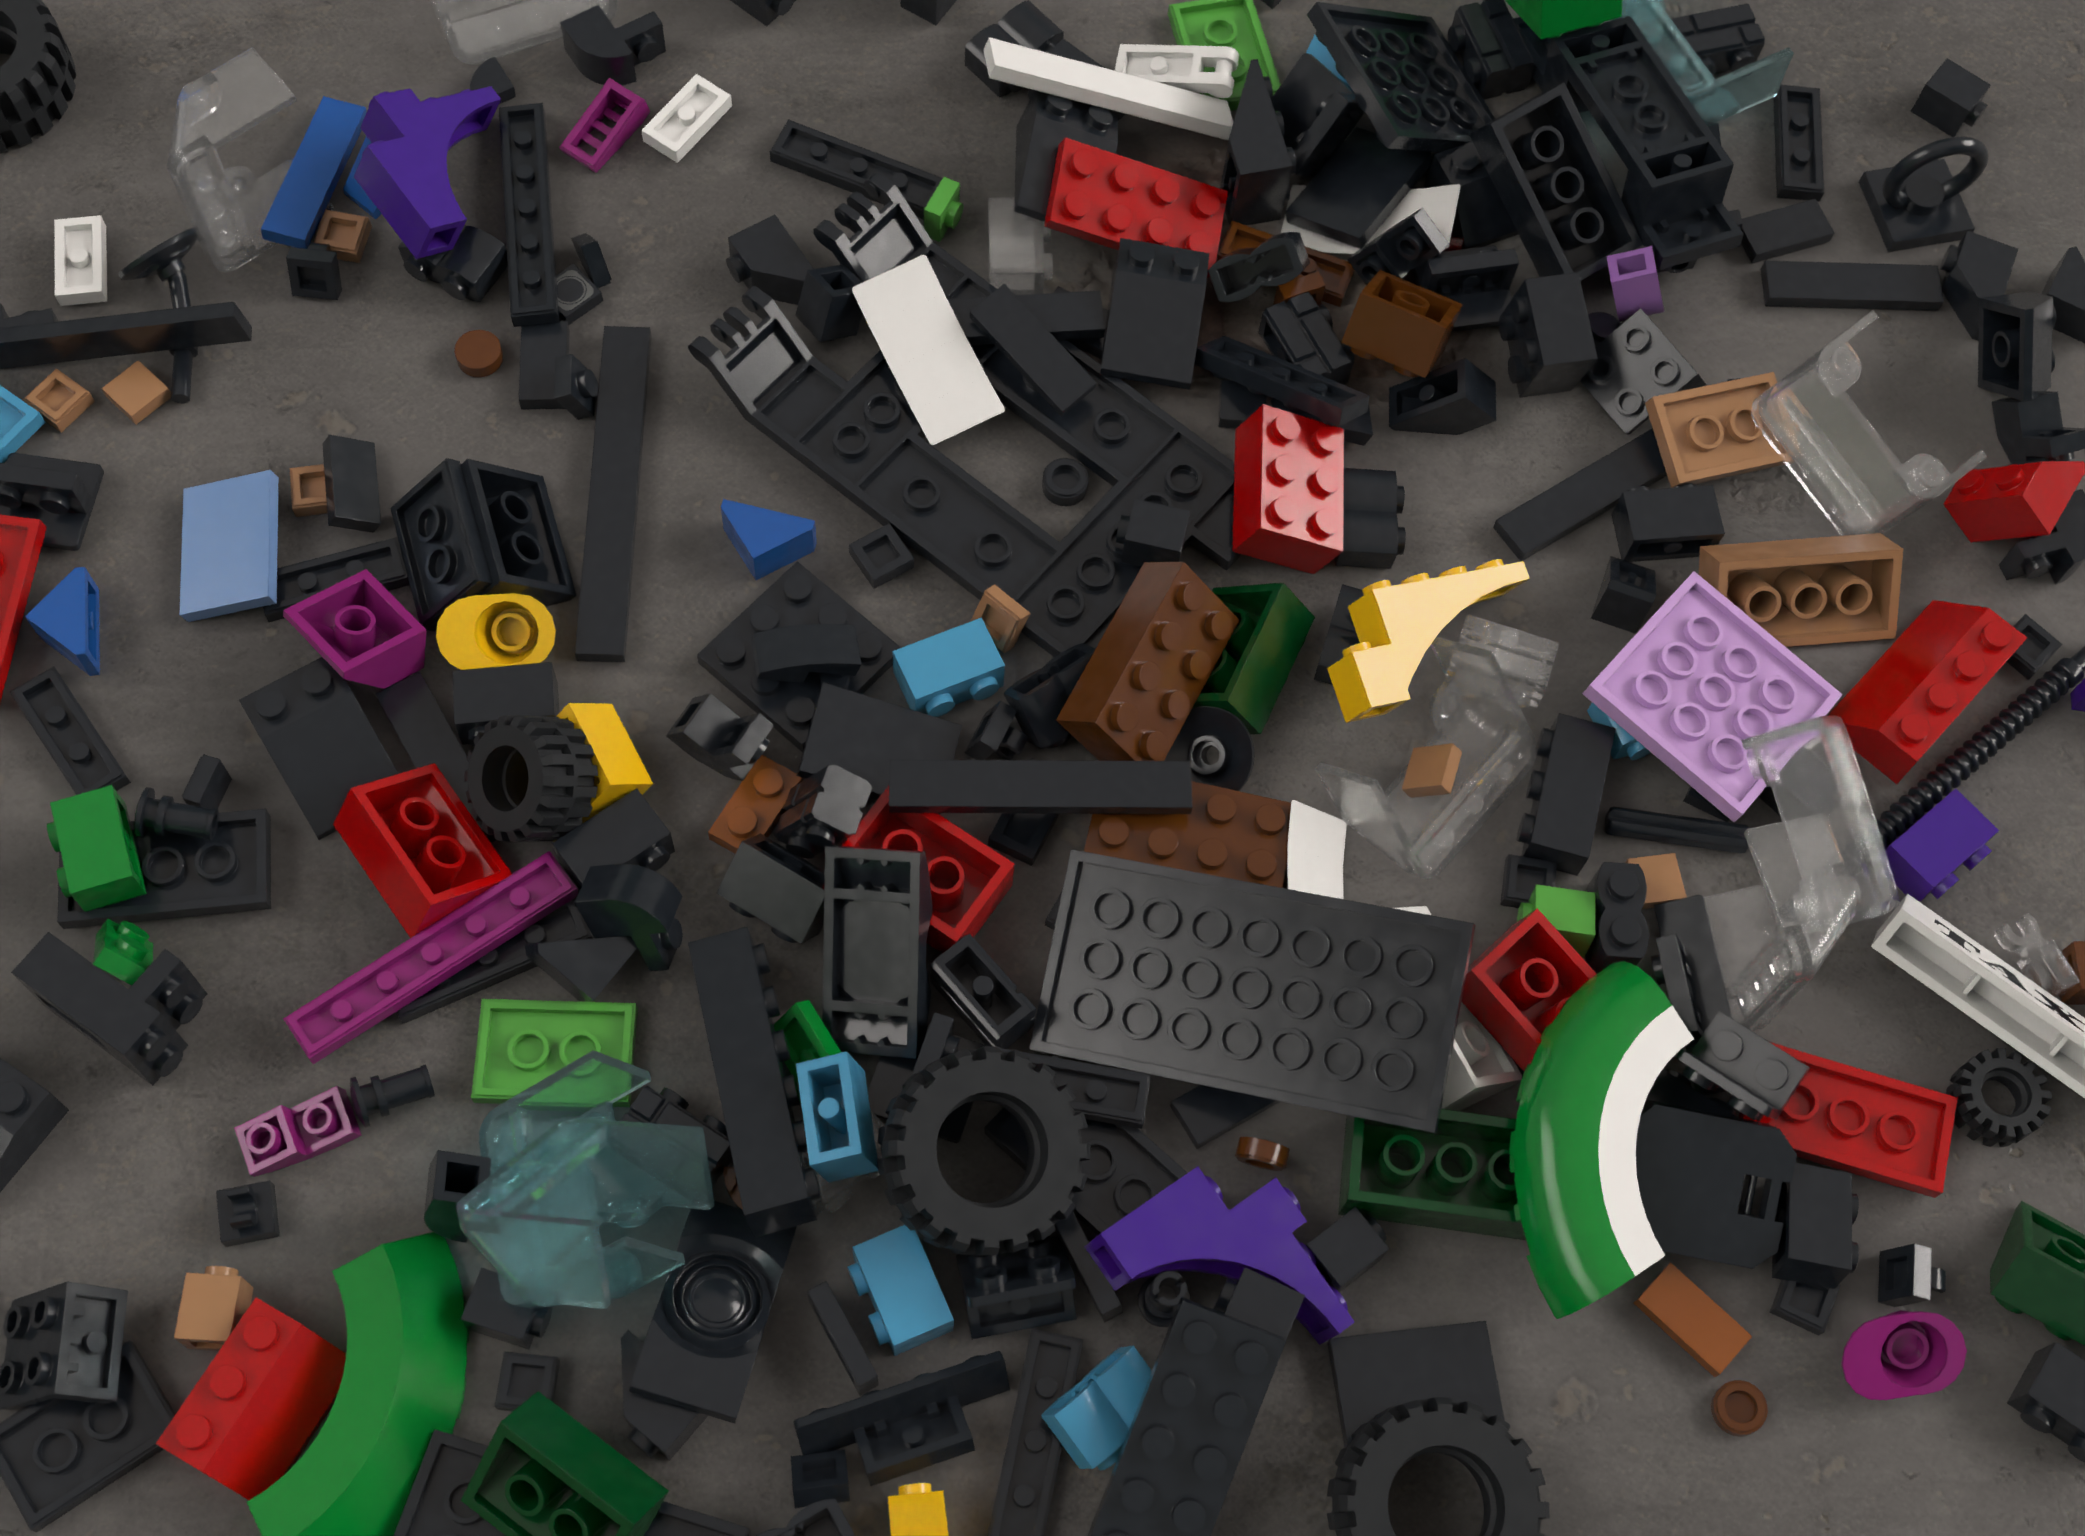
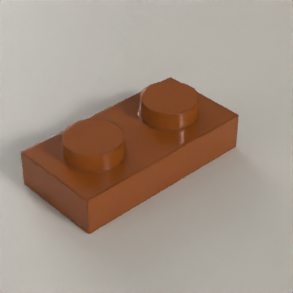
M761 755L708 831L709 840L736 854L743 840L760 833L768 838L777 825L781 814L785 813L784 805L790 789L797 784H801L803 778L796 776L797 773Z

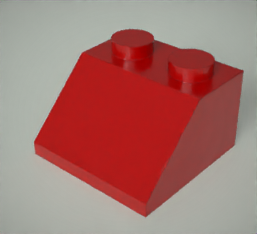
M2042 461L1963 471L1955 481V485L1943 505L1970 543L2050 535L2085 474L2084 461Z

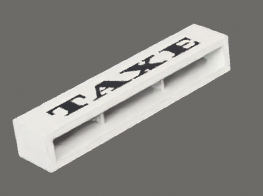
M1907 894L1879 928L1871 947L2085 1098V1018Z

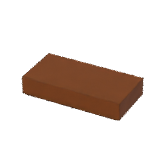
M1671 1262L1664 1267L1634 1301V1304L1713 1377L1720 1375L1752 1338L1751 1334Z

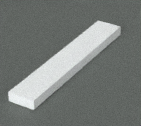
M990 37L983 51L990 79L1229 140L1234 122L1226 100Z

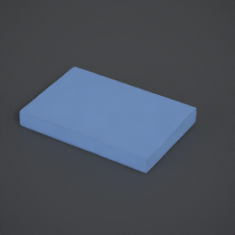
M271 470L183 489L179 615L186 621L191 622L277 604L279 477Z

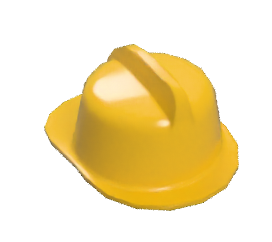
M516 593L473 595L458 599L444 610L437 623L436 640L441 654L451 665L460 670L541 663L548 657L554 646L556 629L553 617L544 604L530 595Z

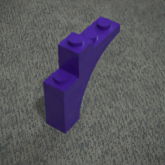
M492 86L476 90L467 89L457 94L439 98L430 97L421 102L410 88L395 92L386 91L373 96L368 105V110L360 128L371 141V144L367 145L364 149L354 178L416 259L452 250L467 221L450 186L447 173V152L462 139L488 129L501 101V98Z
M1197 1166L1084 1246L1114 1291L1140 1278L1165 1271L1204 1272L1238 1281L1246 1267L1305 1295L1296 1319L1309 1331L1319 1345L1337 1336L1355 1323L1347 1312L1348 1306L1344 1297L1337 1289L1328 1285L1316 1268V1260L1313 1253L1305 1244L1298 1242L1292 1232L1307 1222V1220L1300 1212L1301 1208L1296 1196L1288 1188L1283 1187L1276 1177L1228 1210L1223 1202V1195L1219 1186L1213 1179L1205 1176Z

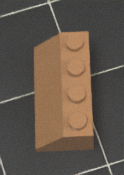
M1881 533L1700 546L1698 575L1785 647L1896 638L1903 548Z

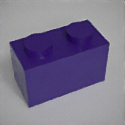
M1954 789L1896 839L1876 859L1874 864L1905 895L1909 894L1919 902L1930 893L1936 899H1939L1960 880L1954 874L1960 866L1964 865L1971 871L1992 852L1986 843L1999 830L1957 789Z

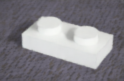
M696 74L641 130L643 142L678 163L732 107L731 95Z
M102 216L54 220L55 297L59 305L107 302L106 225Z

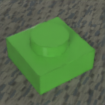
M943 177L924 209V229L931 239L938 242L942 240L949 227L954 229L957 226L964 208L963 203L959 202L960 183L947 177Z

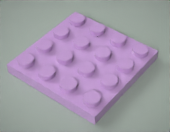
M1695 571L1690 574L1582 693L1733 822L1744 814L1843 695Z

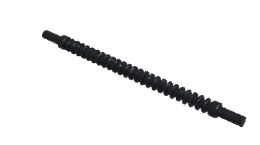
M2085 646L2071 658L2059 660L2052 667L2051 671H2047L2043 678L2035 681L2034 686H2029L2024 694H2020L2017 697V701L2011 702L2008 705V709L2001 710L1999 716L1993 717L1990 720V724H1986L1981 728V732L1974 733L1972 740H1966L1963 743V747L1957 748L1954 751V755H1950L1945 759V763L1938 764L1936 771H1930L1926 779H1921L1917 783V787L1909 789L1908 795H1902L1899 798V803H1893L1890 806V811H1883L1880 819H1874L1871 822V827H1865L1862 830V835H1855L1852 843H1846L1843 846V851H1837L1834 854V859L1826 860L1824 867H1818L1808 876V884L1777 910L1779 918L1784 923L1791 925L1821 898H1831L1840 890L1841 885L1849 882L1850 876H1856L1859 873V868H1866L1868 860H1875L1878 852H1884L1887 849V844H1892L1897 836H1901L1906 832V828H1910L1915 824V820H1920L1925 812H1929L1934 807V804H1938L1943 800V796H1948L1952 792V788H1958L1961 785V781L1967 780L1970 777V773L1977 772L1979 765L1986 764L1989 757H1994L1998 749H2003L2007 742L2015 738L2016 734L2022 733L2025 726H2030L2033 723V719L2039 718L2042 715V711H2046L2051 707V703H2056L2060 696L2066 695L2070 688H2074L2084 679Z

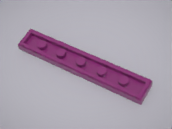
M548 851L289 1014L283 1020L311 1063L315 1064L577 897V888L552 853Z

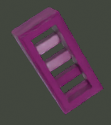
M609 78L559 149L597 173L642 125L651 111L645 99ZM616 105L625 110L622 116L612 110ZM606 117L616 124L611 129L601 121ZM595 129L607 137L601 142L590 135V133ZM582 141L597 149L593 156L578 147Z

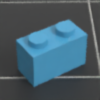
M982 617L893 651V673L910 709L939 717L951 711L956 704L972 698L974 700L986 699L995 694L1000 687L1004 686L1005 664Z
M847 1051L797 1063L796 1069L809 1165L828 1183L878 1171V1157L865 1070Z
M903 1225L852 1247L855 1263L847 1266L848 1272L858 1296L868 1293L876 1312L868 1315V1319L880 1346L889 1342L894 1356L953 1331V1316L916 1230H910L906 1225Z

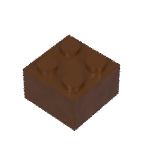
M1379 270L1361 291L1341 343L1351 346V351L1362 358L1369 360L1379 358L1393 364L1394 370L1402 375L1426 378L1443 354L1463 304Z

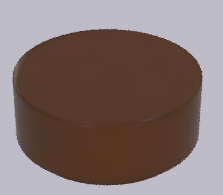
M469 331L463 334L455 344L454 352L458 366L469 376H489L496 372L502 364L503 352L500 342L489 331Z
M1239 1137L1235 1156L1237 1160L1250 1166L1272 1171H1282L1286 1168L1290 1149L1281 1144L1260 1138Z
M1734 1380L1725 1383L1715 1392L1711 1402V1412L1715 1422L1723 1431L1733 1436L1743 1437L1754 1433L1762 1427L1767 1418L1768 1406L1763 1393L1755 1385L1743 1380Z

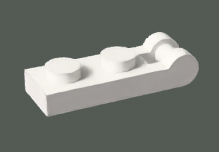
M1120 44L1115 71L1196 93H1209L1216 98H1228L1233 94L1235 80L1231 75L1238 67L1239 53L1234 48L1227 46ZM1204 67H1214L1215 72H1204Z

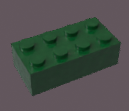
M1441 1109L1436 1134L1346 1115L1338 1215H1345L1356 1207L1363 1216L1370 1215L1375 1220L1526 1240L1521 1221L1516 1222L1514 1205L1518 1204L1515 1176L1514 1173H1510L1511 1132L1515 1131L1516 1119Z

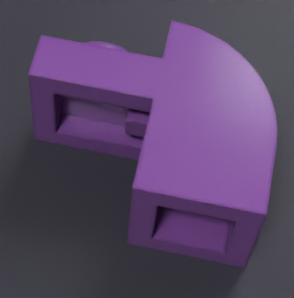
M1652 246L1607 256L1619 322L1626 321L1640 308L1647 316L1664 312Z

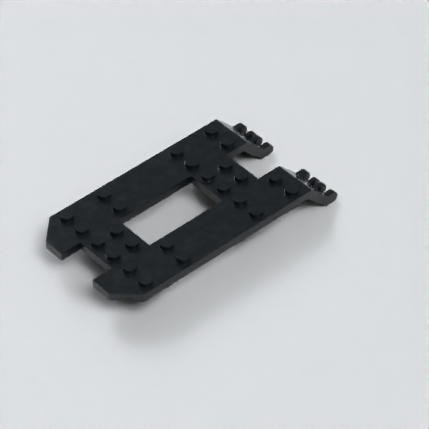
M878 172L871 175L864 184L867 193L884 205L880 211L875 204L859 192H853L846 199L847 204L841 203L834 210L837 221L854 232L850 239L828 220H823L813 229L816 239L832 251L841 265L844 264L862 283L914 258L926 255L947 299L988 297L997 290L996 287L935 244L897 186ZM752 286L742 295V302L749 311L762 318V321L757 326L740 309L732 306L723 313L725 321L718 318L710 325L713 336L731 348L725 356L703 336H698L688 345L692 356L709 369L746 421L884 526L890 523L902 541L979 600H981L986 589L994 584L1030 612L1022 633L1053 657L1079 643L1096 648L1141 569V566L1121 562L1124 544L1115 543L1121 515H1131L1134 499L1190 511L1182 551L1191 544L1226 571L1241 556L1239 553L1232 552L1235 463L1120 378L1100 375L1101 364L1068 340L1057 341L1097 384L1092 392L1062 417L994 344L971 345L986 376L1004 406L1113 486L1060 542L923 439L925 434L881 350L847 382L811 354L775 301L756 286Z

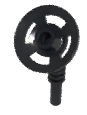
M193 227L173 236L128 264L118 273V276L121 280H136L158 275L162 282L168 281L172 308L191 306L187 276L183 272L186 266L181 260L192 249L201 231L198 227ZM198 347L169 350L170 354L174 356L171 400L176 403L183 404L190 401L193 358L198 355Z

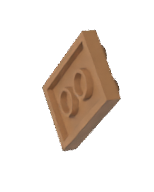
M1774 372L1654 396L1645 402L1671 488L1684 483L1697 484L1785 465L1801 458Z

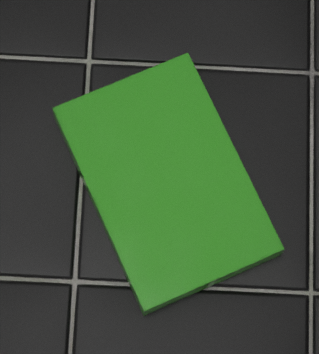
M1196 0L1169 5L1168 18L1177 45L1227 46L1238 51V67L1231 75L1235 80L1233 94L1228 98H1219L1228 102L1230 111L1237 110L1251 60L1258 59L1263 77L1268 76L1271 80L1274 96L1281 84L1253 0ZM1204 67V72H1215V68ZM1200 93V94H1204V95H1207V96L1214 97V96L1210 95L1209 93Z
M482 999L471 1099L474 1103L630 1107L638 1014L637 1004Z

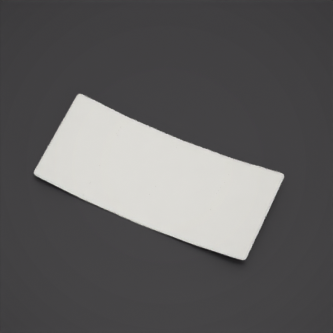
M1454 184L1410 189L1366 244L1421 208L1426 211L1439 231L1450 243L1461 185ZM1292 185L1287 209L1304 190L1305 185ZM1285 213L1281 233H1300L1304 246L1323 253L1354 254L1359 250V248L1287 223Z
M926 255L914 258L852 288L860 309L901 391L931 445L938 444L1005 411L1003 404L966 338Z
M1296 800L1291 801L1287 842L1288 889L1344 899L1343 861L1347 824L1344 820Z

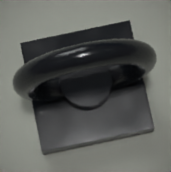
M1966 136L1937 140L1908 154L1894 167L1865 171L1859 180V185L1888 252L1962 240L1967 231L1973 232L1975 230L1960 193L1972 185L1987 166L1988 150L1980 140ZM1951 155L1969 156L1968 164L1954 177H1952L1945 159H1940Z

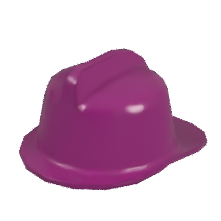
M1901 1310L1864 1322L1856 1329L1844 1347L1841 1365L1845 1380L1855 1393L1869 1400H1890L1914 1395H1926L1943 1390L1954 1382L1962 1371L1967 1349L1963 1334L1951 1320L1938 1313Z

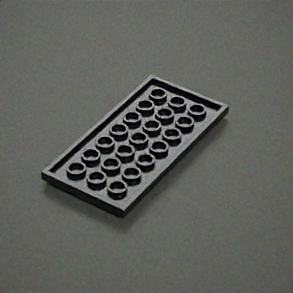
M1071 849L1030 1049L1437 1134L1476 925L1471 922Z

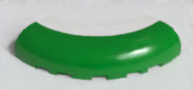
M1625 961L1608 965L1586 981L1566 1001L1565 1006L1554 1021L1546 1026L1540 1037L1542 1041L1534 1054L1533 1060L1526 1066L1516 1099L1519 1107L1516 1117L1515 1131L1511 1132L1509 1148L1510 1173H1514L1518 1201V1204L1514 1205L1516 1222L1521 1221L1531 1254L1526 1256L1538 1287L1556 1319L1570 1315L1594 1303L1665 1256L1653 1234L1640 1196L1636 1171L1637 1131L1647 1095L1657 1076L1673 1056L1694 1040V1038L1653 978L1638 966Z

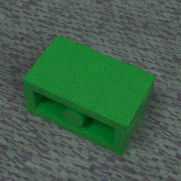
M112 785L50 802L54 822L47 823V832L55 852H61L64 867L57 868V878L62 893L66 898L73 897L80 907L87 912L147 894L127 806Z

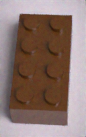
M1144 562L1056 721L1099 761H1164L1234 632L1239 619L1185 562Z
M1192 781L1193 808L1191 814H1092L1084 852L1279 888L1283 887L1287 866L1291 802Z

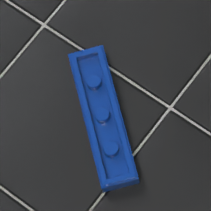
M323 96L261 227L264 240L308 249L362 131L360 127L367 112L366 107Z

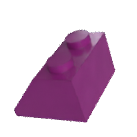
M367 569L283 610V617L343 679L385 689L424 668L426 629Z

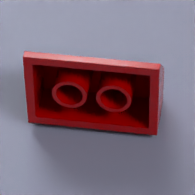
M435 763L350 788L333 824L410 938L512 875V872Z
M255 1297L164 1430L156 1445L247 1500H251L268 1489L290 1470L333 1406L339 1391L346 1353L301 1323Z

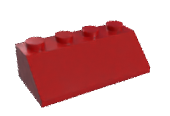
M1933 600L1827 715L1821 724L1895 784H1898L2022 645L2027 637L1990 608Z

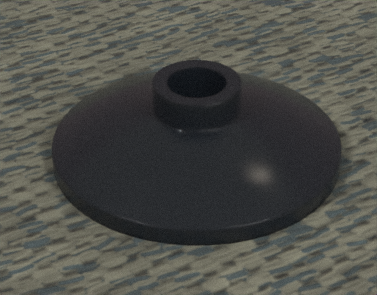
M1196 707L1190 711L1164 761H1191V781L1240 791L1248 781L1253 769L1255 758L1254 744L1247 727L1233 713L1218 707ZM1214 746L1218 749L1220 756L1219 760L1212 765L1208 762L1206 754L1209 748Z

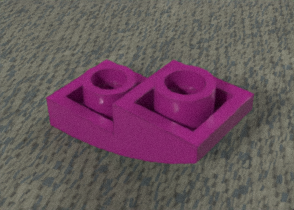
M335 1086L292 1108L279 1105L234 1128L249 1174L254 1177L305 1161L362 1136L346 1089Z

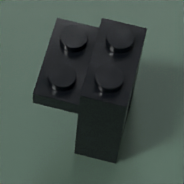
M47 932L11 973L47 1009L152 1086L161 1076L165 1077L171 1074L180 1064L183 1058V1051L188 1046L176 1030L181 1024L189 1023L199 1013L203 999L207 995V992L178 957L164 949L128 990L104 971L92 965L93 963L53 934Z

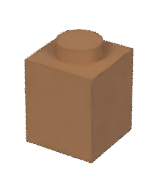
M207 1266L204 1274L186 1272L174 1339L187 1349L219 1351L251 1305L254 1288L244 1278L238 1276L239 1271L230 1267Z

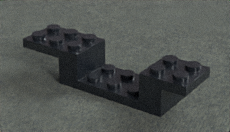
M1521 17L1514 18L1518 30L1536 64L1532 77L1541 91L1545 92L1565 83L1578 112L1581 113L1589 110L1627 167L1628 173L1621 200L1643 246H1652L1655 264L1658 269L1662 270L1739 247L1744 233L1723 204L1734 163L1632 17H1623L1605 22L1596 27H1584L1566 32L1557 38L1540 39Z

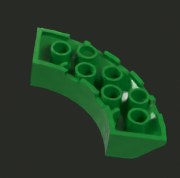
M430 1232L384 1243L332 1271L341 1293L347 1326V1351L343 1377L336 1400L326 1422L303 1456L268 1489L246 1502L262 1536H394L434 1430L452 1434L464 1401L467 1380L465 1373L469 1329L461 1320L465 1309L463 1298L465 1295L457 1265L446 1238Z

